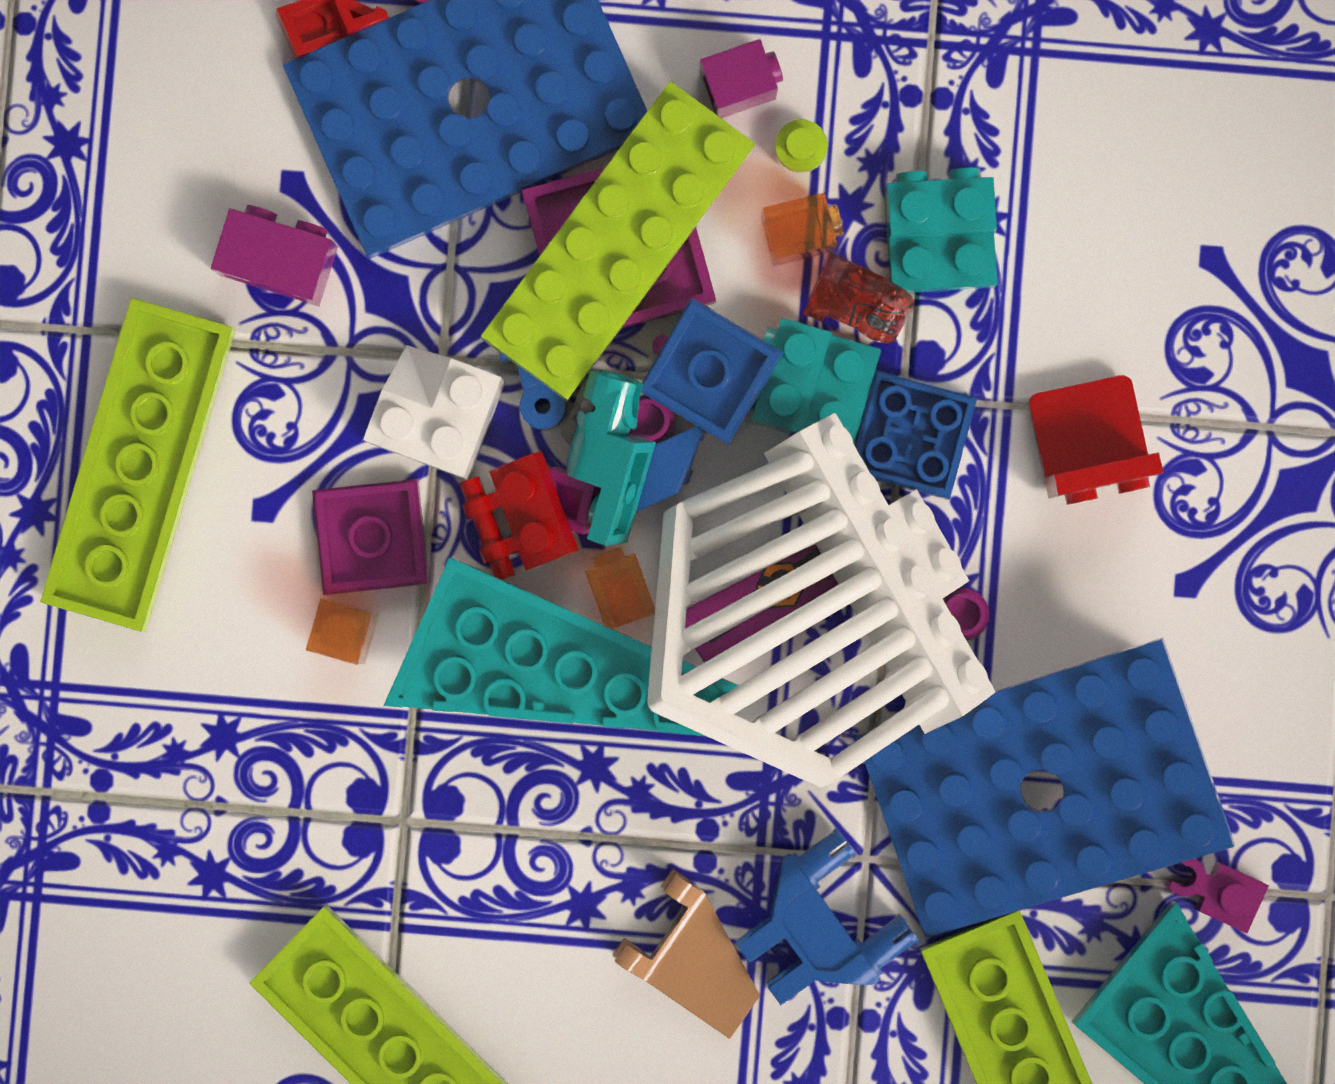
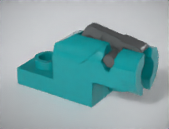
M591 369L576 396V402L561 434L570 446L567 457V475L601 488L600 494L594 498L589 509L588 522L591 526L587 539L608 546L628 542L656 442L630 433V429L637 427L639 400L643 383L615 372Z

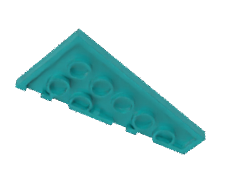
M449 557L383 705L705 736L654 713L649 708L647 698L652 646L452 557ZM683 660L681 676L697 666ZM721 678L693 695L710 703L739 685Z

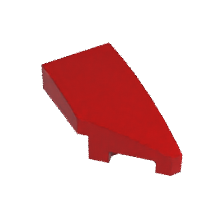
M299 0L277 8L275 14L294 60L389 18L385 9L378 6L373 9L355 0Z

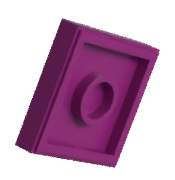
M418 479L312 490L323 595L430 584Z

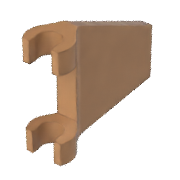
M672 869L661 887L664 888L663 891L683 904L685 906L651 956L624 938L612 954L615 957L614 962L631 974L646 981L730 1039L756 1003L760 994L705 892L684 875Z

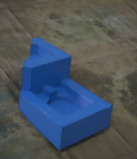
M696 426L655 445L636 513L680 493L682 485L690 482L693 470H691L699 442L703 441L706 431Z

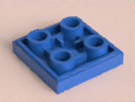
M875 370L854 446L876 481L912 491L917 489L919 493L950 500L977 398Z

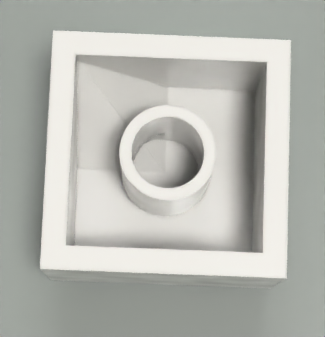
M406 345L381 391L363 440L374 446L468 480L505 382L502 377L479 368Z

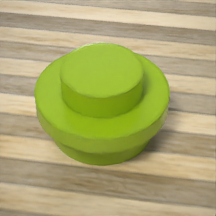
M798 119L787 123L779 131L775 141V152L779 162L788 170L796 173H806L816 169L823 162L827 154L828 142L824 131L816 123L809 120Z

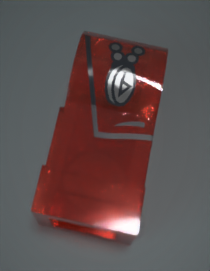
M830 252L811 291L803 314L820 322H823L825 316L857 329L873 341L892 343L897 339L914 307V300L906 290L887 281V278Z

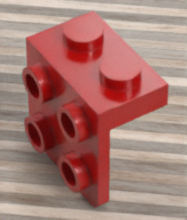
M1119 375L1036 393L1030 397L1028 408L1048 499L1065 495L1066 504L1070 505L1098 499L1096 488L1117 484L1119 494L1150 487L1148 477L1164 473L1159 452L1148 454L1133 383L1128 376Z

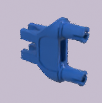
M837 827L832 830V833L801 856H798L797 853L793 855L789 853L782 858L770 915L736 940L737 947L749 963L784 938L799 956L766 982L768 989L780 1006L814 981L873 985L881 980L880 975L883 974L881 970L883 966L913 944L916 945L920 942L900 914L896 915L895 919L865 941L861 942L859 939L854 941L817 891L820 888L818 882L850 858L857 856L848 843H845L830 854V852L846 841Z

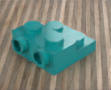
M973 167L950 170L949 179L928 181L927 171H907L896 174V183H887L884 189L890 293L995 288L998 284L994 232L997 230L994 177H981L980 168Z
M785 318L780 319L777 329L767 326L763 340L785 353L751 410L754 411L750 423L794 435L836 413L843 427L851 435L854 444L881 349L832 335L830 331Z

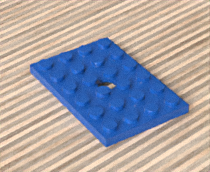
M429 0L283 64L287 77L368 259L515 196L524 189L540 185L619 150L647 112L598 0ZM470 78L481 81L490 93L487 109L481 115L474 118H465L462 115L456 114L449 104L451 89L463 79Z
M1163 637L996 690L993 695L964 716L924 734L920 725H917L865 761L925 938L1233 848L1235 845ZM870 731L858 735L856 737L857 740H859L861 737H863ZM1035 770H1046L1050 774L1056 775L1063 786L1061 802L1055 808L1045 811L1029 806L1024 800L1021 791L1023 779L1027 774Z

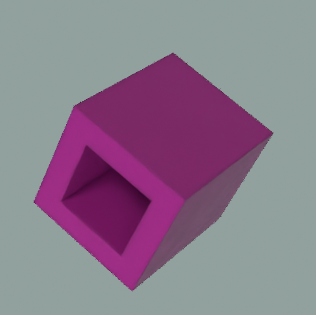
M761 39L700 59L702 80L713 111L720 118L776 100L778 91L776 83L783 81V75L775 52L765 53Z

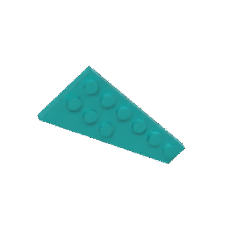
M1174 900L1168 904L1071 1021L1144 1084H1287L1275 1065L1276 1062L1236 997L1225 984L1207 950L1196 937L1178 903Z

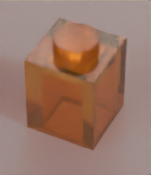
M825 192L762 208L761 220L773 267L834 252L837 246L836 237L843 235V226L836 204L828 206Z
M622 547L592 557L595 567L585 570L605 626L614 629L655 614V606L636 553L625 556Z
M320 598L306 651L355 665L365 664L379 613L332 599Z

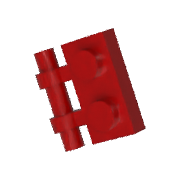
M542 451L529 454L489 471L496 491L488 495L484 491L479 476L459 483L466 503L462 504L467 520L473 519L483 546L478 549L483 563L490 564L494 577L504 580L516 575L509 555L517 552L520 554L525 570H529L579 551ZM499 508H503L513 535L504 540L492 512Z

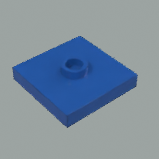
M691 298L642 381L641 393L729 445L732 443L785 352L698 300Z

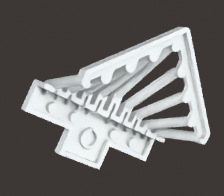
M836 413L799 431L765 452L764 455L770 464L688 498L663 513L647 698L648 706L654 713L820 788L837 781L917 725H920L924 734L964 716L996 692L988 679L985 668L978 662L963 636L958 621L951 615L943 601L944 597L969 582L962 569L960 559L951 550L935 522L933 512L924 503L917 489L888 505L880 491L878 482L870 474L853 444L851 435L843 427ZM775 484L783 486L787 493L692 538L693 521L697 517ZM797 515L801 517L804 525L689 583L690 562L696 561L787 517ZM817 545L821 552L817 557L685 629L687 607L693 606L803 549ZM831 574L836 578L838 585L681 676L683 655L821 579ZM850 604L856 613L855 616L710 703L693 695ZM868 634L872 643L860 654L768 712L760 715L753 722L735 715L736 712L864 635ZM883 664L887 667L889 673L883 681L805 732L797 735L792 741L775 733ZM899 695H903L906 700L904 709L834 757L828 758L815 752L816 749Z

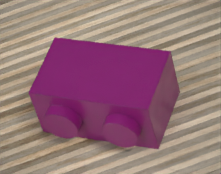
M247 205L245 213L229 208L210 269L221 277L320 306L338 246L331 239L326 238L328 230L301 220H297L295 228L276 222V213L253 205Z

